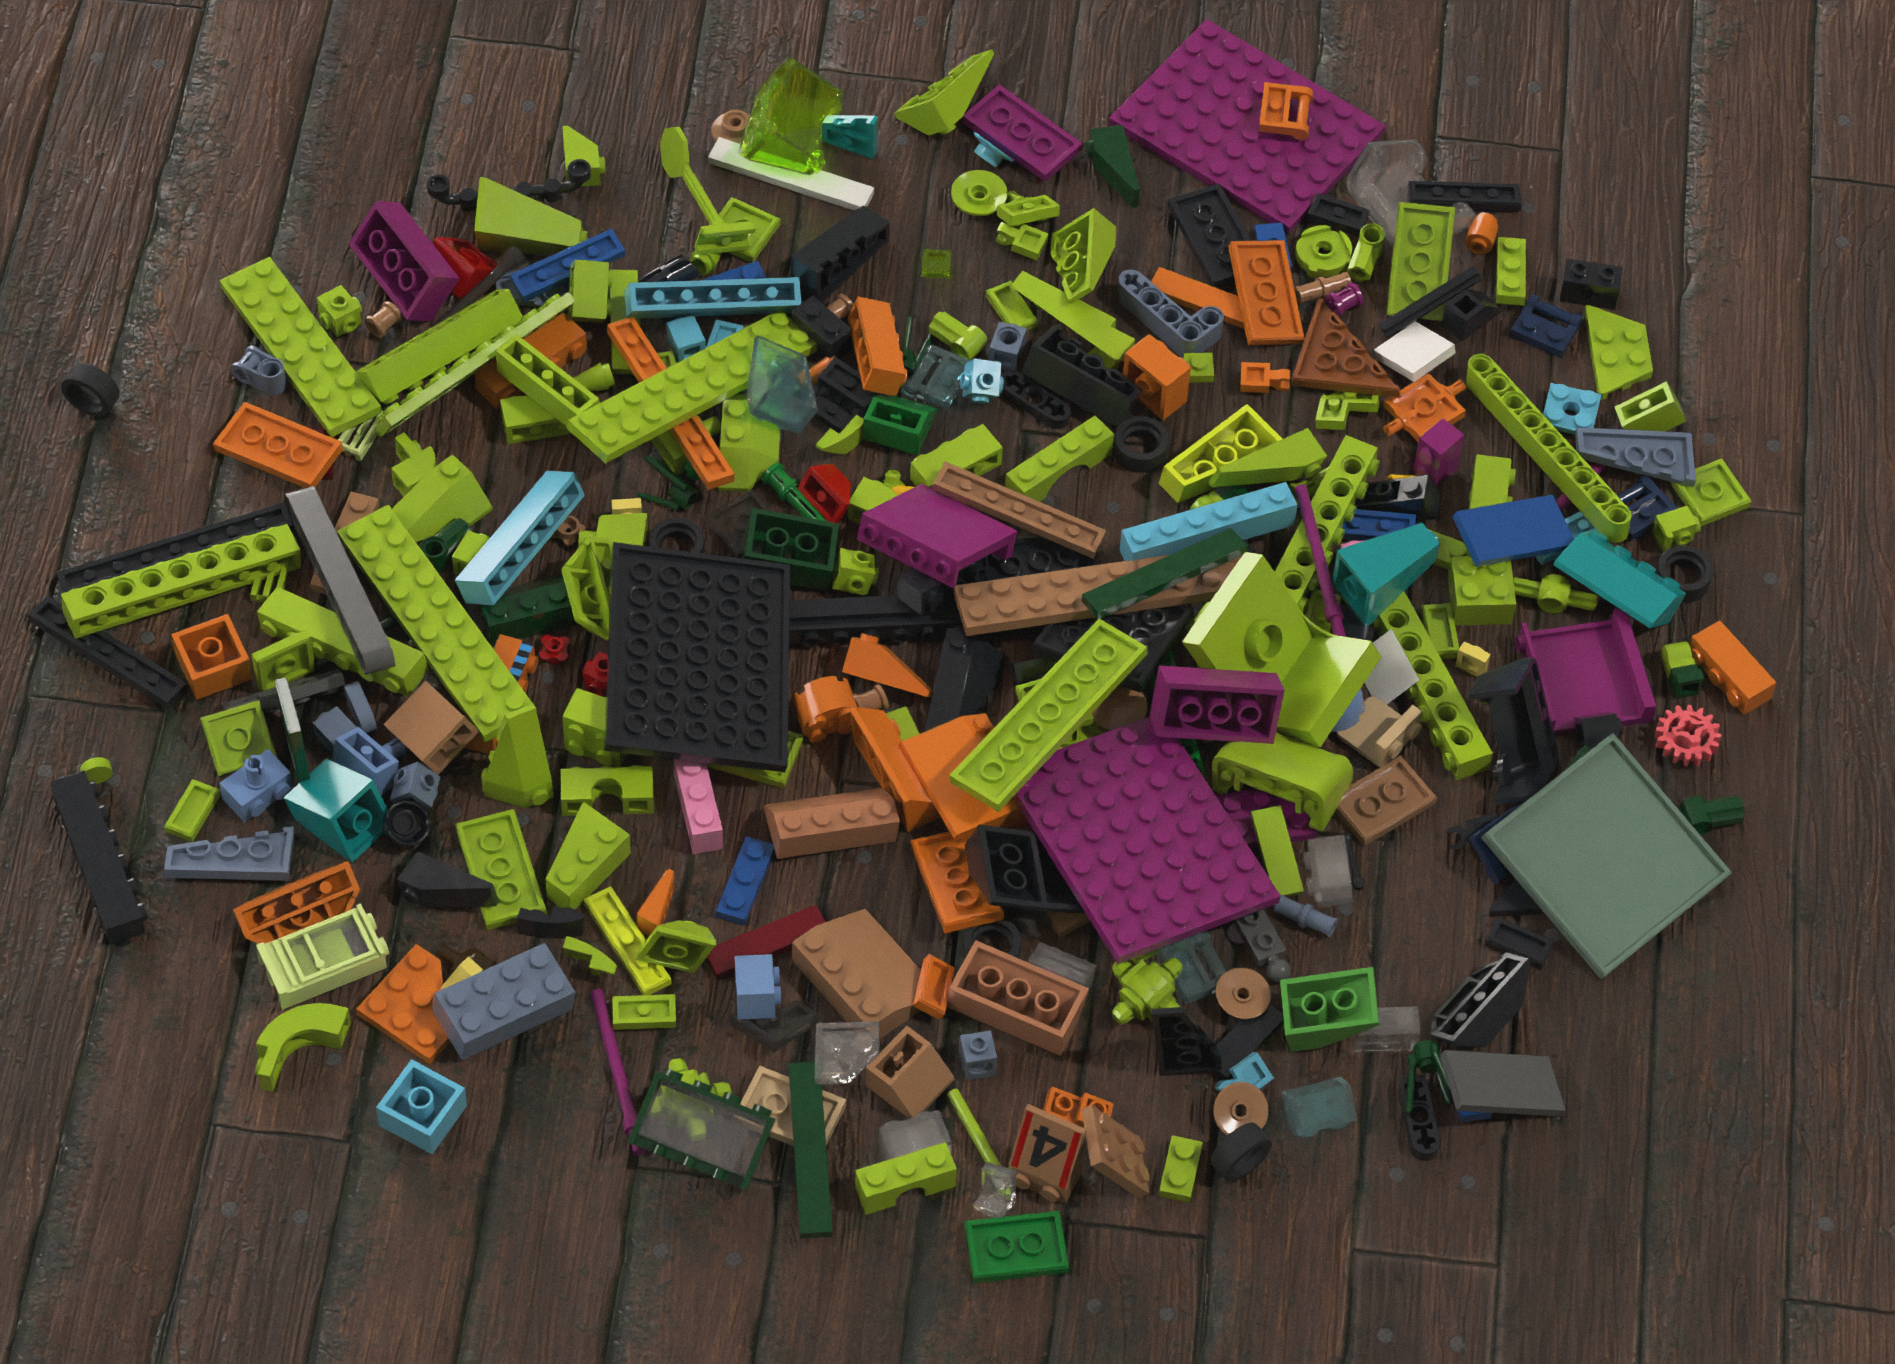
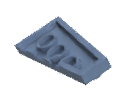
M294 826L284 827L283 832L269 834L268 830L255 832L254 837L237 839V835L224 837V840L216 843H209L208 840L167 846L164 866L165 878L289 881L295 836Z

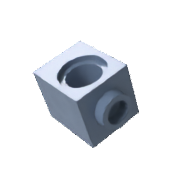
M999 321L989 347V361L1001 362L1002 369L1016 371L1026 346L1027 328Z
M337 706L329 712L322 713L313 722L315 740L332 758L335 739L357 728Z
M991 1030L960 1035L959 1057L965 1081L996 1076L997 1055Z

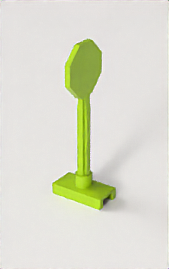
M665 128L660 141L662 165L670 178L683 177L710 224L700 228L694 245L698 255L749 250L750 245L747 237L750 233H755L756 230L752 221L726 224L725 220L720 218L689 166L688 141L681 128Z

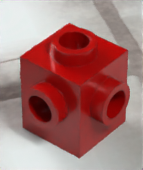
M598 651L593 660L586 662L582 676H584L585 691L606 698L608 655Z

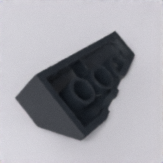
M947 628L925 731L961 716L975 715L978 710H981L990 692L999 684L1005 655L979 635L966 636L965 631Z
M1184 1007L1151 1009L1160 1076L1222 1070L1221 1051Z

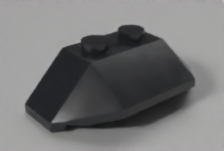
M1505 952L1498 957L1497 961L1488 963L1470 974L1431 1016L1432 1038L1455 1046L1486 1047L1523 1006L1531 964L1529 958Z

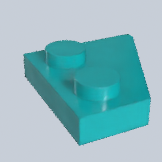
M827 115L822 122L823 142L870 159L874 158L877 152V116Z

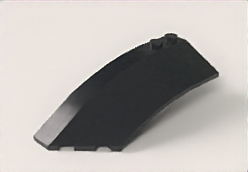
M986 825L977 826L965 844L968 870L989 905L1047 912L1085 913L1035 832Z

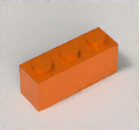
M1720 620L1692 636L1690 648L1696 665L1705 671L1714 686H1718L1727 696L1729 703L1733 707H1737L1743 715L1772 699L1777 682Z

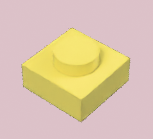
M641 498L611 500L612 514L642 513Z
M1463 642L1458 650L1455 666L1478 677L1480 674L1486 673L1491 654L1485 652L1479 646Z

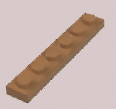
M944 462L933 483L932 490L1093 559L1106 534L1105 529L948 462Z

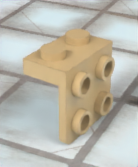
M1370 696L1364 701L1365 710L1359 716L1357 724L1346 730L1337 731L1336 735L1340 740L1380 768L1391 758L1394 759L1400 753L1403 746L1417 736L1422 727L1420 724L1422 711L1412 705L1403 715H1400L1377 697Z

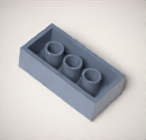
M543 943L434 993L432 1011L461 1060H465L572 1010L575 991L546 943Z

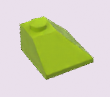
M680 920L658 925L636 953V960L694 974L716 946V939L708 927L697 925L695 922Z

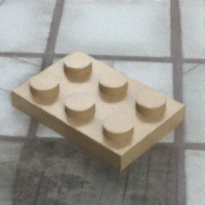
M759 1066L741 1101V1105L752 1109L755 1103L772 1110L770 1117L775 1118L776 1122L769 1137L794 1146L789 1077ZM822 1090L827 1145L846 1107V1099ZM734 1115V1123L762 1134L765 1126Z

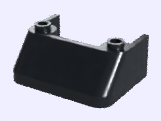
M1535 657L1522 658L1480 674L1468 694L1470 700L1480 699L1483 705H1489L1500 756L1497 764L1493 765L1494 780L1499 782L1500 788L1493 799L1494 805L1526 802L1551 782L1558 769V748L1539 666Z

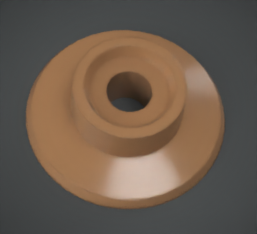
M730 110L720 115L711 126V136L715 142L721 137L748 147L753 146L758 141L761 133L757 120L741 110Z
M1248 968L1231 969L1219 978L1216 985L1218 1003L1223 1010L1236 1018H1255L1261 1015L1270 1004L1271 991L1269 985L1254 970ZM1237 994L1244 995L1246 999H1241Z
M1235 1082L1223 1088L1217 1095L1213 1108L1214 1118L1220 1130L1226 1135H1229L1236 1128L1251 1122L1256 1123L1262 1129L1268 1118V1103L1264 1094L1256 1086L1247 1082ZM1237 1105L1243 1108L1241 1116H1237L1235 1113Z

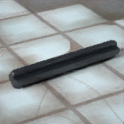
M1474 266L1470 267L1381 322L1379 325L1380 329L1387 338L1393 336L1451 300L1463 290L1482 280L1481 274Z

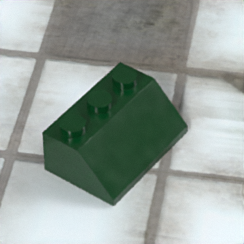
M561 574L509 587L494 605L477 604L491 646L496 645L500 634L522 639L577 625L564 578Z

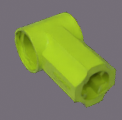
M1369 223L1360 230L1359 240L1347 268V273L1355 281H1370L1377 260L1382 254L1385 231L1378 224Z
M945 311L938 312L929 325V333L950 346L955 357L964 363L972 360L988 345V338L979 327L974 325L967 327Z

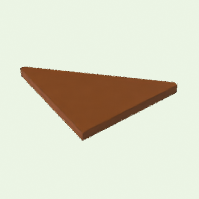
M1318 298L1291 379L1292 386L1400 398L1399 386L1394 384L1381 365L1372 359L1362 343L1348 331L1344 322L1326 305L1325 300Z

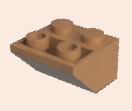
M906 1026L866 1067L865 1086L914 1122L954 1081V1076L932 1044Z

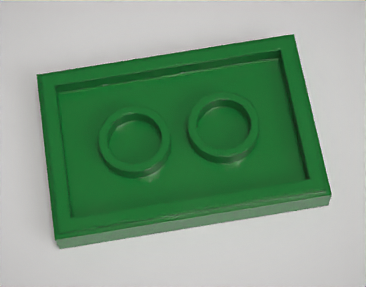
M1060 1210L964 1221L973 1283L1069 1273Z

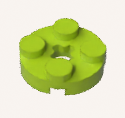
M1314 226L1301 234V238L1296 244L1295 257L1300 267L1306 270L1307 275L1311 278L1335 276L1347 270L1352 256V243L1349 237L1340 230L1337 233L1331 231L1330 226ZM1319 248L1330 252L1328 254L1319 253Z

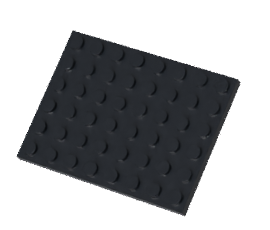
M613 542L611 549L604 751L778 772L786 771L788 766L789 564Z

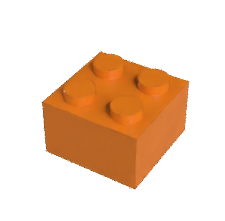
M1148 334L1125 352L1123 375L1143 390L1138 401L1164 421L1187 402L1191 367L1183 358L1177 357L1162 341L1156 340Z
M228 614L171 634L175 656L196 700L253 680L249 657Z

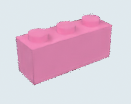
M674 759V779L692 853L698 854L723 849V829L706 763Z

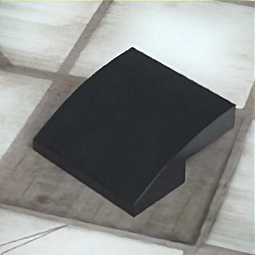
M834 356L818 376V382L802 400L800 408L840 434L856 415L864 418L873 397L879 393L863 390L860 372Z

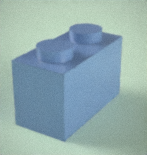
M772 954L735 956L738 1020L775 1018V1005H781V987L775 986L780 985L779 967H773Z

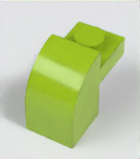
M405 432L395 437L396 455L402 462L391 468L393 485L403 497L436 466L433 448L429 446L422 450L416 440H411Z

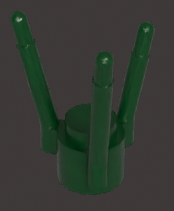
M911 316L907 317L902 348H900V351L903 352L904 368L907 369V378L911 377L913 372H919L920 363L934 337L931 333L928 334L917 357H915L914 352L909 349L913 321Z
M645 455L644 460L673 483L668 491L671 501L641 492L637 493V497L669 507L675 512L680 507L688 510L694 504L698 496V490L685 483L656 457L651 458Z
M1426 1040L1413 1046L1414 1054L1407 1056L1409 1064L1406 1095L1407 1113L1412 1112L1416 1067L1422 1073L1435 1072L1445 1102L1447 1104L1451 1102L1448 1092L1449 1084L1437 1043Z

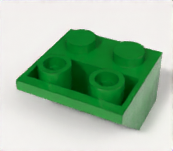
M880 393L873 397L865 414L863 439L918 456L937 413V408L898 396Z

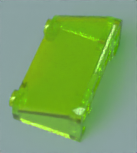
M789 56L760 87L738 154L751 162L805 175L819 173L826 162L824 152L818 149L822 136V122L827 115H838L843 106L840 104L843 91Z

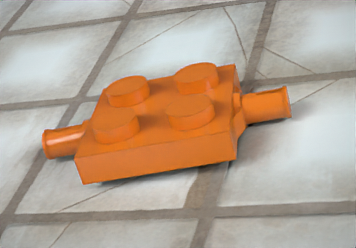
M1428 373L1400 390V398L1389 397L1385 399L1383 407L1395 419L1383 426L1385 434L1390 437L1400 429H1404L1419 442V438L1442 418L1451 425L1463 419L1466 410L1456 401L1455 396L1466 390L1465 383L1459 379L1457 382L1446 387L1438 383Z

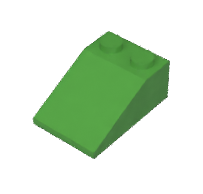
M1373 967L1280 980L1285 1037L1291 1052L1323 1048L1380 1025Z

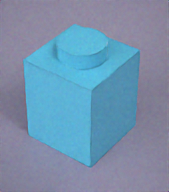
M694 315L679 317L666 323L667 341L677 363L706 348V340Z

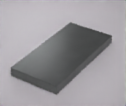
M1445 1050L1440 1055L1457 1111L1561 1116L1566 1111L1548 1056Z

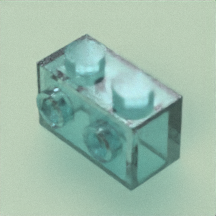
M1342 1077L1281 1092L1288 1128L1297 1136L1311 1137L1316 1135L1318 1130L1326 1128L1341 1129L1346 1127L1349 1122L1357 1120L1351 1085Z

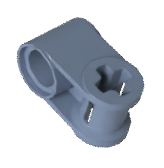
M248 346L245 349V355L239 362H234L230 366L231 373L235 378L268 395H279L287 388V379L282 361L262 352L255 346Z

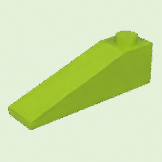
M993 50L971 56L948 73L949 76L928 86L930 91L920 97L919 95L914 96L894 112L896 118L927 135L938 132L941 135H945L956 128L955 123L964 116L994 56Z

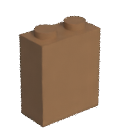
M426 680L383 724L437 775L479 732L468 719Z

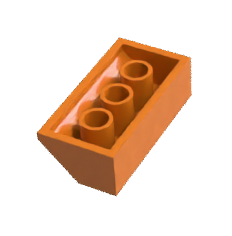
M860 707L850 709L853 741L879 786L893 796L898 817L907 833L940 818V814L899 747L902 740L899 737L901 732L894 719L889 720L884 710Z

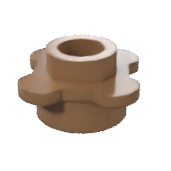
M568 515L553 533L552 537L561 539L566 546H573L576 543L575 540L579 537L580 530H586V527L580 524L576 517Z

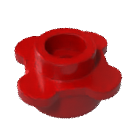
M544 635L541 638V644L543 645L542 650L539 652L541 660L551 664H559L568 659L567 647L570 645V639L567 636L559 638Z

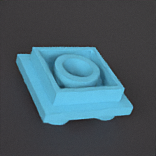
M1551 383L1543 415L1557 431L1575 435L1577 427L1594 428L1601 394L1590 390L1585 391L1567 387L1563 384ZM1571 410L1574 411L1576 415H1567L1564 411Z

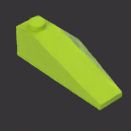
M1095 208L1052 234L1050 254L1058 265L1056 270L1062 276L1063 280L1061 283L1070 303H1074L1094 290L1115 248L1116 226Z
M1306 428L1219 467L1208 483L1211 487L1293 481L1303 476L1310 478L1321 470L1320 465L1327 455L1310 430Z
M451 455L431 469L392 510L418 544L419 541L427 537L436 536L454 518L458 519L460 517L470 527L491 512L493 508L473 473L454 455Z
M530 704L505 714L496 736L498 741L495 750L490 751L488 756L490 765L488 768L483 769L481 774L482 792L486 797L522 808L541 805L548 799L553 798L552 779L535 705Z

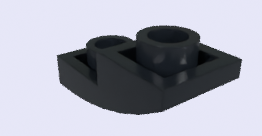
M554 906L551 916L546 915L540 910L521 908L517 916L518 934L526 936L562 939L566 938V936H581L585 931L584 914L572 908Z

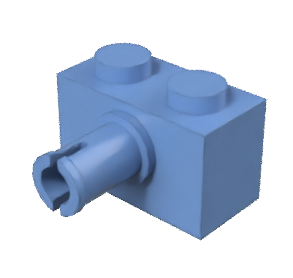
M357 727L335 739L332 761L373 779L380 795L393 789L394 776L397 773L399 763L396 758L405 755V747L401 741L399 742L398 738H394L385 745L380 746L363 730Z
M269 749L259 756L251 755V761L247 758L242 768L219 783L222 800L244 823L252 817L261 815L266 807L276 800L283 799L293 789L291 772Z

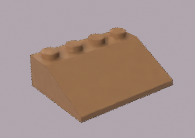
M866 909L819 924L792 942L793 963L868 1046H871L922 1011L913 1006L921 969Z

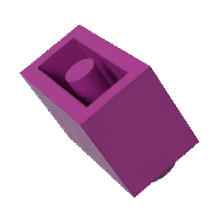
M1443 418L1425 432L1418 442L1413 469L1416 476L1428 475L1435 487H1437L1458 469L1464 434Z

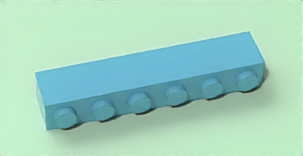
M799 277L629 283L624 290L626 318L634 317L635 319L687 317L690 315L695 317L772 314L779 310H782L784 313H792V310L801 304Z
M546 471L455 579L465 603L494 605L585 496L575 472Z
M1280 483L1123 529L1121 531L1120 552L1124 561L1170 555L1229 528H1232L1242 540L1293 526L1295 524L1297 503L1287 483Z

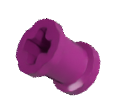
M1349 283L1346 289L1337 293L1332 292L1326 295L1328 307L1338 316L1343 315L1344 311L1354 306L1359 308L1364 303L1362 293L1354 283Z

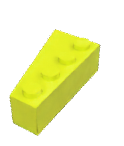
M1246 404L1167 463L1163 468L1158 484L1177 503H1181L1217 488L1211 487L1208 482L1219 467L1280 441L1282 438Z

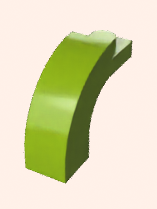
M326 1003L306 1004L282 1013L268 1024L256 1043L259 1060L256 1065L255 1075L259 1077L260 1088L273 1092L286 1058L298 1048L307 1045H322L341 1050L351 1024L349 1008Z

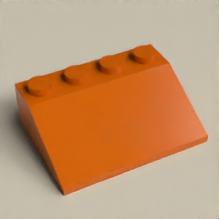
M986 713L958 717L906 739L899 744L900 749L954 839L971 837L978 825L1019 829L1029 823L1013 797L997 812L950 783L949 775L994 729Z

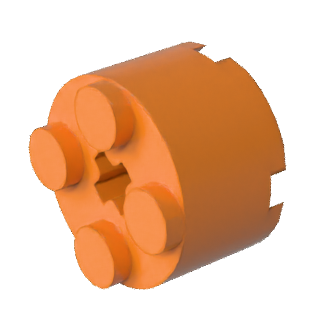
M837 676L819 678L805 684V691L798 695L797 691L792 695L791 702L802 733L809 738L810 742H820L827 737V734L837 731L839 734L852 732L850 709L857 707V704L846 678L843 677V681H838Z

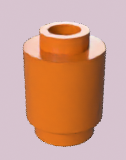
M1480 213L1472 219L1465 239V245L1471 252L1487 254L1492 250L1499 229L1497 219L1493 215Z

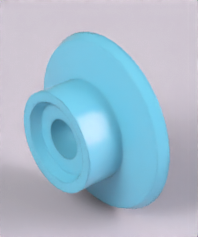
M974 132L975 137L980 142L974 152L988 163L997 167L1002 159L1010 162L1015 161Z

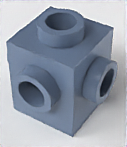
M419 762L398 769L394 776V786L390 801L393 803L403 800L413 801L425 810L432 807L433 801L437 796L440 776L431 771L427 765Z

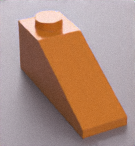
M862 633L860 638H851L842 672L922 696L932 697L933 690L889 648L878 644V637Z

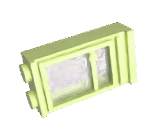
M361 903L356 905L357 908L266 944L262 942L256 945L259 963L266 967L268 980L271 986H275L278 992L282 1010L387 968L385 957L389 954L387 944L383 937H377L375 930H377L375 920L371 913H365Z

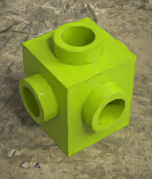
M342 285L317 297L319 319L326 330L331 329L336 337L352 332L362 325L360 315L362 306L355 296L351 297Z
M840 548L834 563L832 588L851 594L867 596L870 586L876 584L879 574V568L875 567L874 555L863 551Z

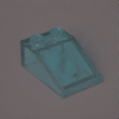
M756 336L747 388V401L751 415L758 420H766L783 430H790L797 434L801 433L818 410L806 355L761 336Z

